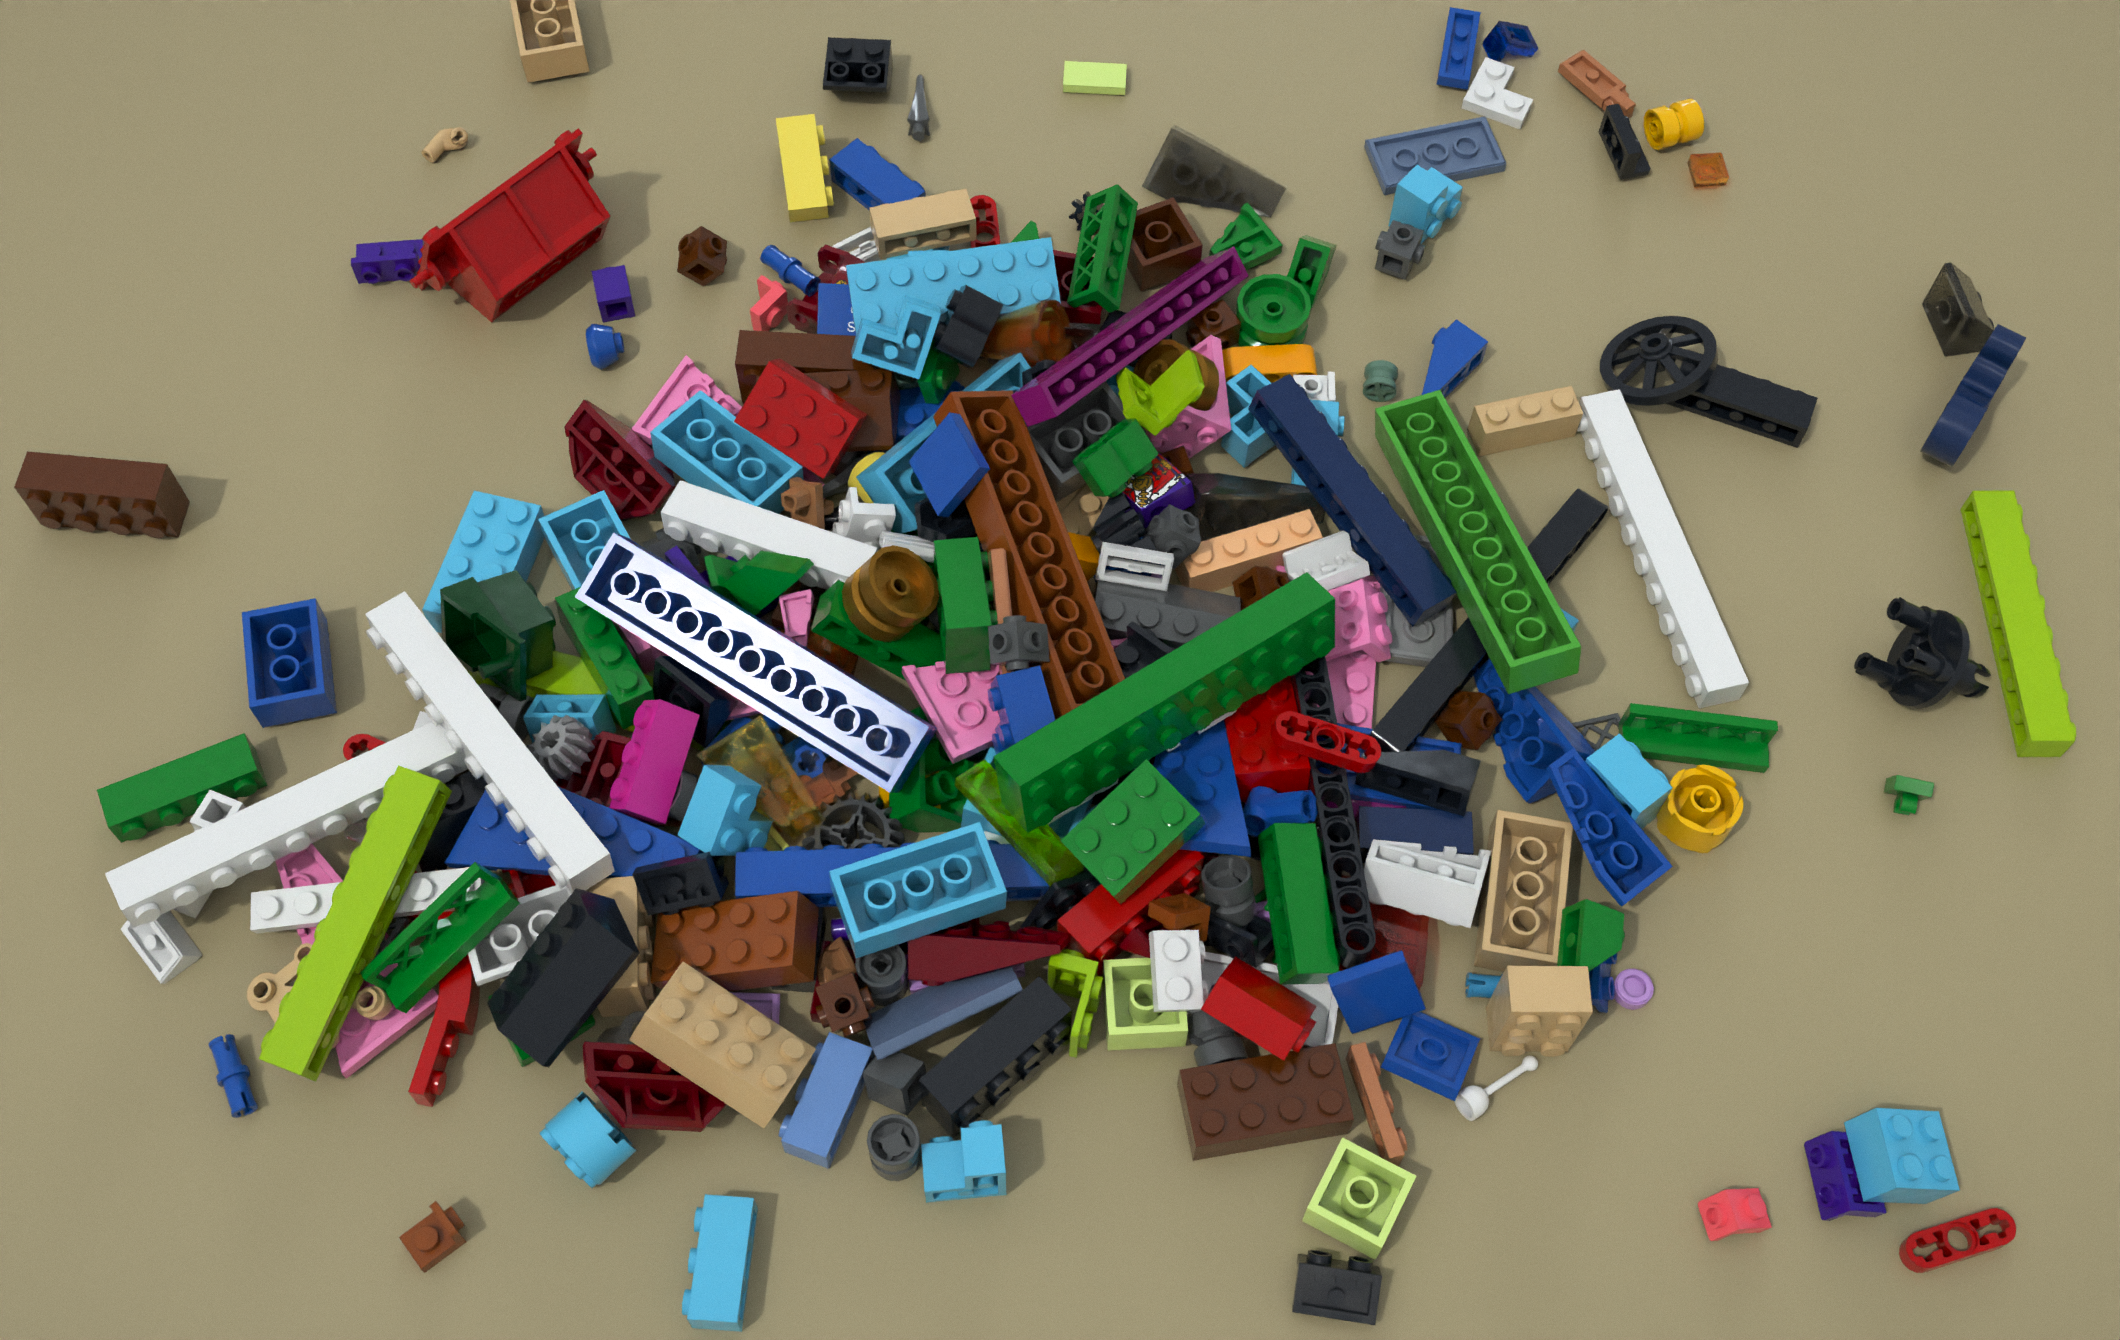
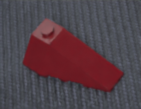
M978 917L908 941V979L922 980V984L927 986H939L945 982L1061 953L1069 944L1070 934L1037 927H1023L1013 931L1010 930L1009 922L998 920L994 924L981 925L979 924Z

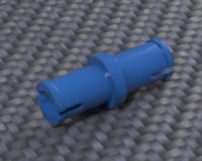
M769 245L762 251L761 262L776 271L782 281L792 283L808 296H812L818 291V284L821 283V280L803 268L802 262L797 258L788 257L775 245Z
M228 1034L225 1036L226 1042L223 1041L222 1036H219L209 1042V1048L212 1051L219 1072L216 1076L218 1086L224 1087L232 1117L239 1118L241 1117V1110H243L244 1116L255 1112L258 1109V1105L255 1102L248 1081L250 1076L249 1068L242 1063L235 1043V1036Z

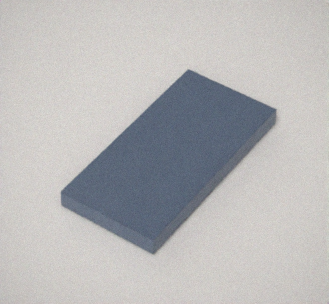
M1485 116L1367 139L1364 145L1384 195L1394 194L1397 184L1416 165L1427 171L1433 167L1453 181L1504 172L1506 168V161Z
M1012 966L945 982L939 986H928L871 1013L873 1019L864 1022L867 1028L866 1032L877 1060H881L1020 993L1023 989Z

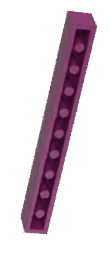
M1235 247L1204 258L1014 392L1011 396L1027 427L1060 415L1248 277L1247 271Z

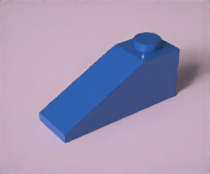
M1457 319L1447 329L1442 327L1432 340L1434 348L1422 395L1441 390L1444 398H1446L1483 361L1488 341Z

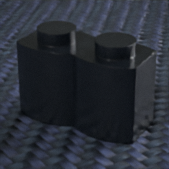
M967 285L962 286L959 291L954 289L945 308L949 309L947 318L944 322L938 321L933 337L935 342L932 350L967 368L974 367L984 348L988 335L998 319L1003 304Z

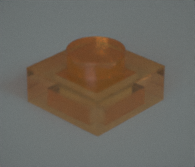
M1722 152L1690 154L1687 164L1694 188L1726 186L1729 175Z

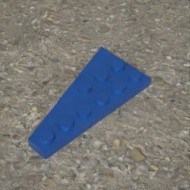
M1224 720L1201 734L1194 732L1180 741L1181 746L1171 752L1165 750L1156 755L1153 766L1201 814L1206 823L1180 849L1251 857L1250 843Z
M558 787L610 853L615 872L606 878L633 876L632 874L636 867L704 853L682 838ZM486 789L445 861L449 868L470 867L474 862H477L490 871H497V869L515 870L521 873L550 875L548 869L551 867L545 858L540 861L536 859L526 842L529 840V837L524 831L517 833L513 829L505 815L509 812L503 803L496 806Z

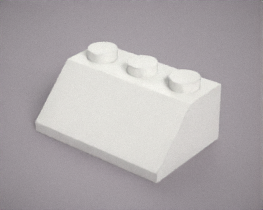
M555 885L517 898L520 904L468 953L477 986L503 978L511 973L516 963L522 959L535 942L537 936L546 928L561 905L572 894L566 886L560 889Z

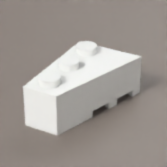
M1373 839L1364 866L1369 901L1378 905L1385 904L1400 908L1413 915H1425L1443 920L1449 925H1461L1471 928L1491 850L1480 849L1478 856L1456 854V847L1444 846L1443 852L1421 850V844Z

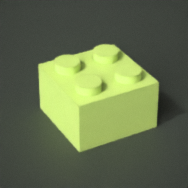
M1150 958L1103 960L1102 977L1107 1050L1186 1046L1188 1035L1187 1011L1154 1012Z
M1342 1137L1306 1209L1302 1221L1376 1260L1416 1179V1175Z

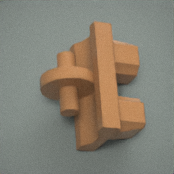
M797 476L789 479L790 489L781 493V503L785 511L791 512L792 519L825 530L824 515L831 514L834 511V503L831 500L823 499V483L804 481L801 477Z

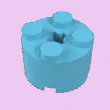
M581 1091L545 1124V1128L540 1132V1135L555 1151L558 1150L566 1158L564 1163L580 1180L583 1179L593 1188L605 1181L637 1150L606 1113H603L600 1109L597 1110L594 1107L596 1103L585 1092Z

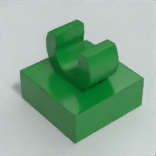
M1894 775L1886 778L1884 793L1897 795L1894 803V813L1909 816L1910 813H1916L1918 800L1921 801L1932 797L1934 783Z

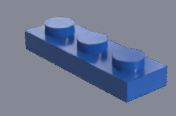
M1450 7L1436 85L1468 89L1481 12Z

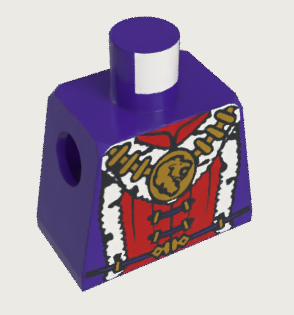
M1160 453L1151 461L1153 464L1151 469L1137 477L1132 475L1125 483L1127 487L1122 492L1131 506L1124 513L1134 509L1144 529L1148 527L1152 518L1159 515L1169 504L1184 510L1195 503L1192 482Z

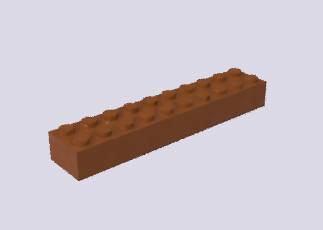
M1013 391L950 392L933 418L938 427L949 412L960 414L990 467V470L965 497L964 501L983 551H987L988 555L990 549L1004 548L1006 550L1012 616H1026V622L1047 624L1050 662L1031 665L1029 668L1040 665L1055 719H1058L1121 682L1125 677L1024 419L1011 396Z

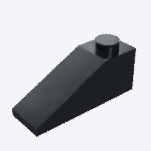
M1447 750L1381 752L1379 760L1371 771L1357 773L1355 784L1464 817L1481 760ZM1364 753L1361 754V758H1367Z

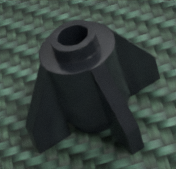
M1122 492L1107 500L1093 527L1096 535L1091 537V540L1098 552L1101 553L1102 542L1158 551L1149 536L1140 540V537L1146 535L1147 532L1134 509L1124 513L1131 506Z

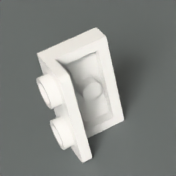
M849 487L845 500H840L839 522L833 523L832 532L877 547L879 550L881 548L879 544L881 530L891 532L896 517L894 504L859 503L857 487Z
M1341 531L1286 551L1282 555L1289 582L1307 572L1327 591L1370 575L1368 562L1352 551L1350 536L1346 531Z
M1157 930L1150 932L1149 945L1154 1012L1187 1011V1014H1193L1201 1011L1203 1004L1208 998L1207 982L1202 980L1201 964L1205 961V946L1203 941H1199V930Z

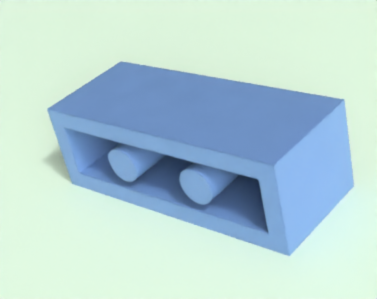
M831 1032L828 1033L825 1043L819 1042L811 1059V1065H814L809 1079L803 1078L796 1091L795 1101H798L793 1115L787 1114L779 1130V1137L782 1138L781 1142L785 1153L827 1169L831 1166L864 1089L865 1082L862 1073L866 1069L869 1060L875 1058L872 1047Z

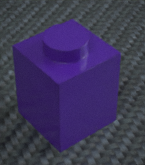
M625 265L592 271L597 303L603 323L636 317Z

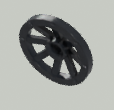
M1681 316L1655 317L1626 328L1610 341L1600 359V373L1608 391L1620 389L1626 403L1642 406L1666 404L1690 395L1708 381L1718 363V348L1711 330L1697 320ZM1673 333L1685 334L1682 336L1670 338ZM1701 343L1704 347V354L1680 347ZM1632 344L1639 346L1633 349L1626 350ZM1677 359L1698 366L1685 377L1675 364V361ZM1633 360L1617 377L1614 375L1615 365ZM1644 368L1645 374L1642 388L1626 385ZM1666 371L1674 381L1671 385L1654 388L1658 372Z

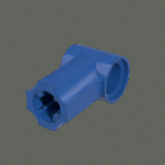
M801 737L781 747L783 754L798 776L807 775L811 778L818 776L823 772V762L830 756Z
M1257 786L1251 789L1243 807L1247 833L1258 837L1257 835L1273 823H1312L1318 814L1316 797L1311 790L1277 793L1271 788Z

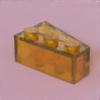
M762 715L696 755L705 765L730 766L762 785L756 799L755 808L772 820L775 825L793 840L826 820L803 779L793 767L790 757L774 730Z

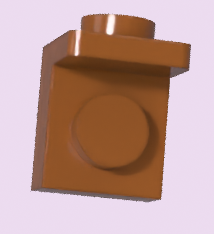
M1185 893L1150 901L1148 916L1161 922L1163 927L1168 930H1199V941L1205 942L1207 940L1211 906Z
M437 1201L429 1206L433 1211L430 1215L399 1237L424 1273L466 1243V1240L459 1232L465 1226L452 1206L444 1211Z

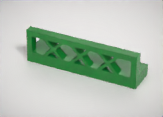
M1118 184L1087 197L1067 303L1073 308L1095 300L1109 313L1120 309L1138 203ZM1104 203L1103 207L1096 214L1097 206ZM1100 227L1099 232H1098V233L1095 235V237L1091 240L1092 235H1093V234L1096 232V230ZM1095 253L1094 259H1093V260L1089 263V265L1086 267V264H1087L1088 260H1089V259L1093 256V254ZM1090 280L1089 289L1082 291V288Z
M1635 703L1629 704L1619 721V733L1627 741L1634 743L1639 748L1643 758L1695 765H1710L1719 768L1765 773L1769 768L1768 744L1778 731V721Z
M474 862L375 957L360 974L365 981L385 990L397 1010L407 1013L507 917L520 902L503 878ZM478 878L485 881L476 890L467 892V889ZM455 908V911L447 918L438 920V917L445 910ZM426 935V939L419 945L409 948V945L416 938ZM398 963V966L386 977L379 974L388 965Z

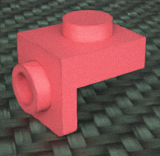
M761 275L757 279L760 300L750 309V315L754 331H769L771 328L777 327L787 314V292L779 282L771 281Z
M1759 1188L1725 1189L1698 1202V1208L1710 1241H1718L1732 1234L1761 1233L1772 1228Z

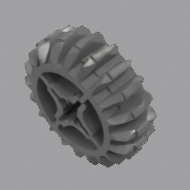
M851 791L847 796L848 800L841 801V798L835 794L833 798L834 805L832 806L822 801L820 805L822 814L811 813L810 820L812 824L805 825L804 834L806 838L802 840V846L807 850L823 849L824 844L841 845L848 849V844H851L850 849L861 848L866 844H880L887 848L900 847V845L905 843L904 833L900 832L902 823L897 818L889 819L892 807L883 809L884 803L881 798L870 803V796L866 792L860 800H856L854 793ZM869 822L876 826L882 832L884 839L876 838L875 833L868 832L865 823Z

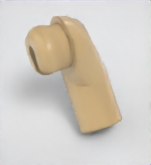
M461 127L440 130L421 153L429 162H435L444 151L458 150L466 146L468 134Z

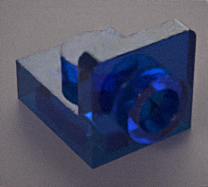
M1498 21L1482 43L1488 57L1498 62H1501L1507 53L1532 57L1538 50V46L1528 26Z

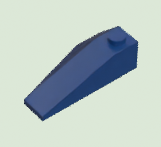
M1490 658L1474 674L1478 691L1485 693L1491 698L1494 708L1502 719L1495 728L1496 733L1493 737L1496 746H1500L1506 762L1503 767L1508 779L1523 799L1530 804L1556 793L1557 791L1546 768L1572 748L1578 752L1584 761L1595 752L1594 749L1569 720L1535 686L1508 694Z
M1574 748L1546 768L1595 876L1621 907L1673 867Z

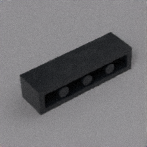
M1682 361L1679 369L1686 377L1698 365ZM1717 364L1712 376L1699 389L1684 398L1666 404L1798 448L1808 430L1818 398L1802 391L1793 390L1772 383L1769 380L1760 379L1739 372L1736 369Z

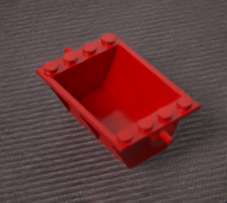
M578 128L572 133L570 130L565 131L555 140V146L441 229L438 226L430 229L422 237L424 246L420 249L422 257L418 261L421 266L416 273L417 275L410 280L411 285L415 289L419 287L421 291L429 285L435 290L440 291L448 284L484 317L493 322L603 238L610 214L588 182L594 177L589 161L596 157L597 154L593 148H589L584 153L578 152L583 135L581 130Z

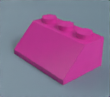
M661 699L643 700L642 705L634 715L633 724L635 728L631 741L626 744L622 753V762L624 763L620 775L614 781L610 790V798L612 800L609 808L644 823L666 824L700 716L699 714Z

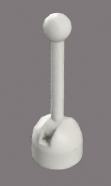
M1526 1056L1520 1066L1485 1089L1474 1085L1464 1087L1459 1091L1454 1101L1457 1109L1467 1120L1474 1121L1487 1110L1489 1095L1525 1071H1534L1538 1067L1537 1059L1534 1056Z

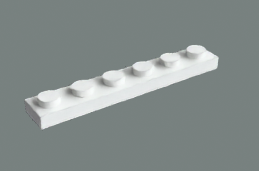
M469 867L414 873L393 918L420 915ZM478 878L467 889V892L476 890L485 881ZM340 882L251 892L250 930L258 934L317 927L319 922L326 918L332 905L333 892ZM455 908L447 909L444 912L455 911Z

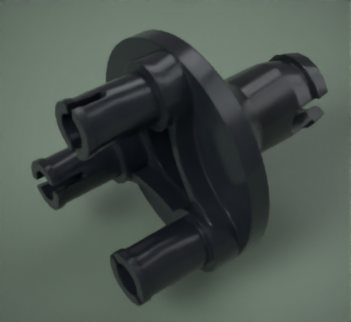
M1901 597L1899 599L1894 598L1887 608V616L1889 619L1896 620L1907 626L1900 632L1892 645L1887 662L1865 652L1858 656L1854 664L1857 674L1877 681L1880 687L1888 690L1890 696L1896 702L1911 709H1923L1932 706L1942 700L1950 691L1962 694L1965 697H1980L1989 687L1977 682L1974 675L1978 673L1984 677L1991 676L1990 671L1985 666L1977 664L1974 660L1968 658L1970 649L1969 634L1964 622L1960 618L1947 611L1934 610L1927 606L1918 607Z

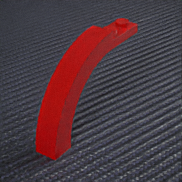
M454 911L443 912L438 917V920L447 918ZM419 915L406 917L414 921ZM468 954L439 981L438 1002L408 1090V1093L419 1105L433 1107L436 1096H440L443 1093L447 1074L444 1071L448 1059L455 1056L459 1045L457 1033L473 1035L478 1016L480 986H477Z

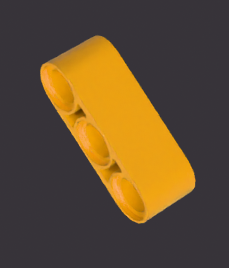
M1307 344L1244 346L1222 350L1226 382L1249 365L1256 368L1271 383L1289 374L1292 377L1293 374L1317 375L1314 348Z

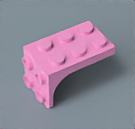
M1213 335L1208 336L1191 348V350L1206 356L1214 362L1219 372V388L1216 399L1208 411L1197 410L1190 406L1185 407L1177 415L1174 423L1161 430L1156 436L1144 428L1146 435L1157 451L1164 453L1184 446L1190 459L1231 431L1221 339Z

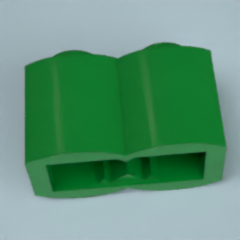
M1136 418L1124 419L1109 429L1098 441L1083 450L1072 462L1095 496H1108L1112 498L1126 489L1127 485L1125 483L1132 475L1137 477L1151 469L1153 466L1151 461L1159 453Z

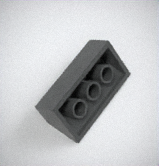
M1097 580L1094 594L1096 606L1110 640L1127 638L1126 626L1133 621L1143 629L1151 630L1157 639L1170 648L1176 649L1241 611L1240 597L1175 584H1168L1167 591Z

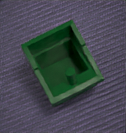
M515 570L480 582L471 577L440 589L443 641L472 673L479 671L483 679L489 678L518 701L526 700V680L553 668V652L556 650L553 639V627L556 626L554 614L548 606L544 607L538 600L534 586L530 582H525L518 571Z

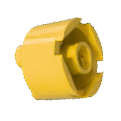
M1697 765L1696 768L1678 771L1669 783L1673 788L1657 814V829L1662 835L1681 848L1698 853H1708L1724 842L1739 820L1743 811L1742 796H1739L1735 788L1737 784L1733 778L1714 766Z

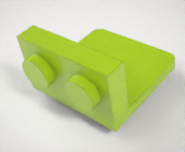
M1190 350L1183 353L1151 386L1127 367H1124L1116 375L1119 388L1118 395L1121 398L1124 409L1122 411L1126 419L1136 418L1139 424L1154 436L1164 428L1171 426L1176 420L1177 415L1185 407L1199 399L1204 389V382L1196 355Z
M1065 949L1061 953L1051 955L1048 964L1047 984L1055 993L1080 999L1071 1031L1069 1056L1077 1058L1079 1048L1087 1049L1094 1015L1089 1013V1011L1097 1013L1102 994L1103 977L1097 975V961L1086 959L1083 954L1077 951Z

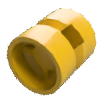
M1688 98L1672 103L1669 109L1665 105L1649 109L1644 116L1645 136L1650 146L1655 150L1699 139L1704 132V117L1699 104L1694 99Z

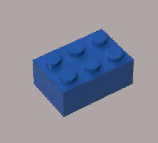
M316 598L242 612L249 708L262 728L337 713L328 623Z

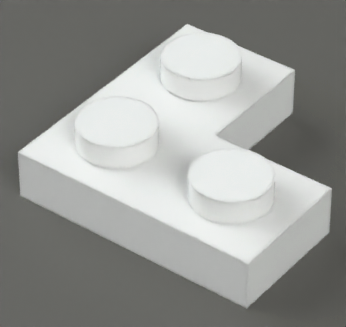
M1485 57L1463 99L1461 108L1521 129L1531 109L1533 99L1506 90L1515 67Z

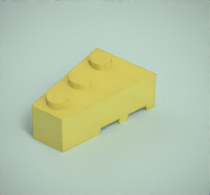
M815 114L776 118L790 222L829 218L828 206H834L831 186L825 187L823 176L829 175L827 155L820 156L819 145H825L823 125L816 126Z

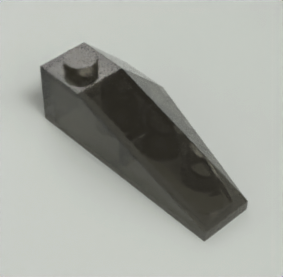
M1177 125L1171 128L1142 187L1165 199L1174 197L1177 203L1183 202L1208 208L1232 210L1239 213L1241 207L1248 202L1259 216L1270 218L1286 190V187Z
M1221 473L1186 474V477L1192 482L1195 503L1184 509V511L1190 512L1193 516L1199 518L1201 541L1310 509L1317 525L1323 523L1325 510L1307 486Z

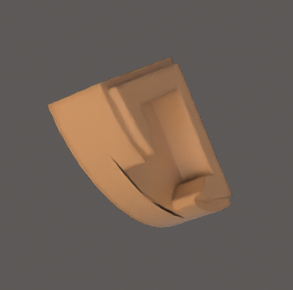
M842 937L827 945L820 955L817 966V976L820 985L849 973H856L855 963Z

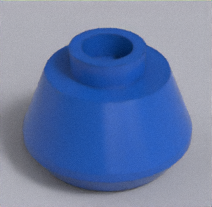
M591 324L586 329L588 352L594 367L602 370L619 360V353L625 352L621 332L615 333L613 327L599 324Z

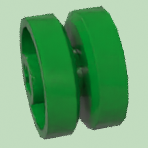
M1263 274L1250 279L1241 288L1237 298L1236 316L1241 322L1238 345L1244 347L1303 344L1307 334L1311 311L1310 296L1303 285L1291 277L1280 274Z

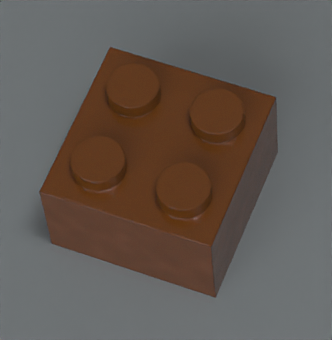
M1174 197L1139 209L1136 212L1127 268L1141 291L1176 279L1201 261L1203 244Z

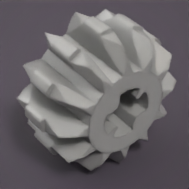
M554 715L549 724L541 722L539 733L531 734L535 741L529 745V751L555 781L559 778L568 781L573 772L581 774L582 764L591 761L587 754L595 748L591 741L593 735L587 727L574 717H569L568 715L558 717Z

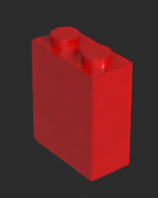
M1236 956L1221 974L1201 1008L1202 1011L1283 1061L1291 1049L1299 1053L1317 1022L1310 1018L1317 1007L1316 1005L1285 986L1280 985V983Z

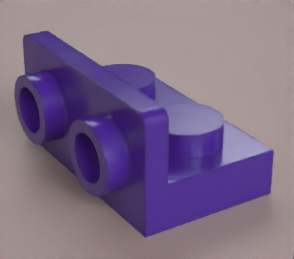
M416 239L356 244V257L351 258V267L358 284H374L400 280L410 281L417 275L416 273L420 269L421 265L418 261L422 257L420 249L424 246V241Z
M1830 1131L1804 1143L1822 1220L1831 1221L1844 1215L1877 1217L1887 1213L1884 1202H1863L1846 1132Z

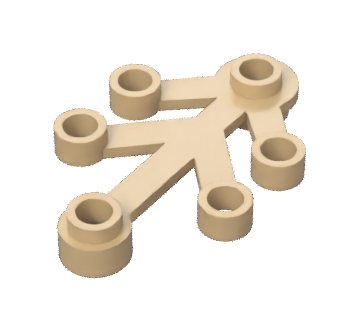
M301 944L294 953V960L278 973L265 972L259 974L251 981L247 990V1000L252 1008L261 1012L268 1011L274 1023H276L280 1014V1003L293 987L288 985L298 977V965L302 958L310 951L312 944ZM268 986L266 995L262 997L264 989ZM369 986L357 993L350 1009H357L360 1015L368 1019L381 1020L389 1014L392 1002L385 990L376 986ZM373 996L374 1001L372 1005L367 1007L368 1000ZM338 1034V1036H337V1038H336V1040H335V1042H334V1045H333L332 1049H333V1048L338 1044V1042H339V1038H340V1035H339V1034Z

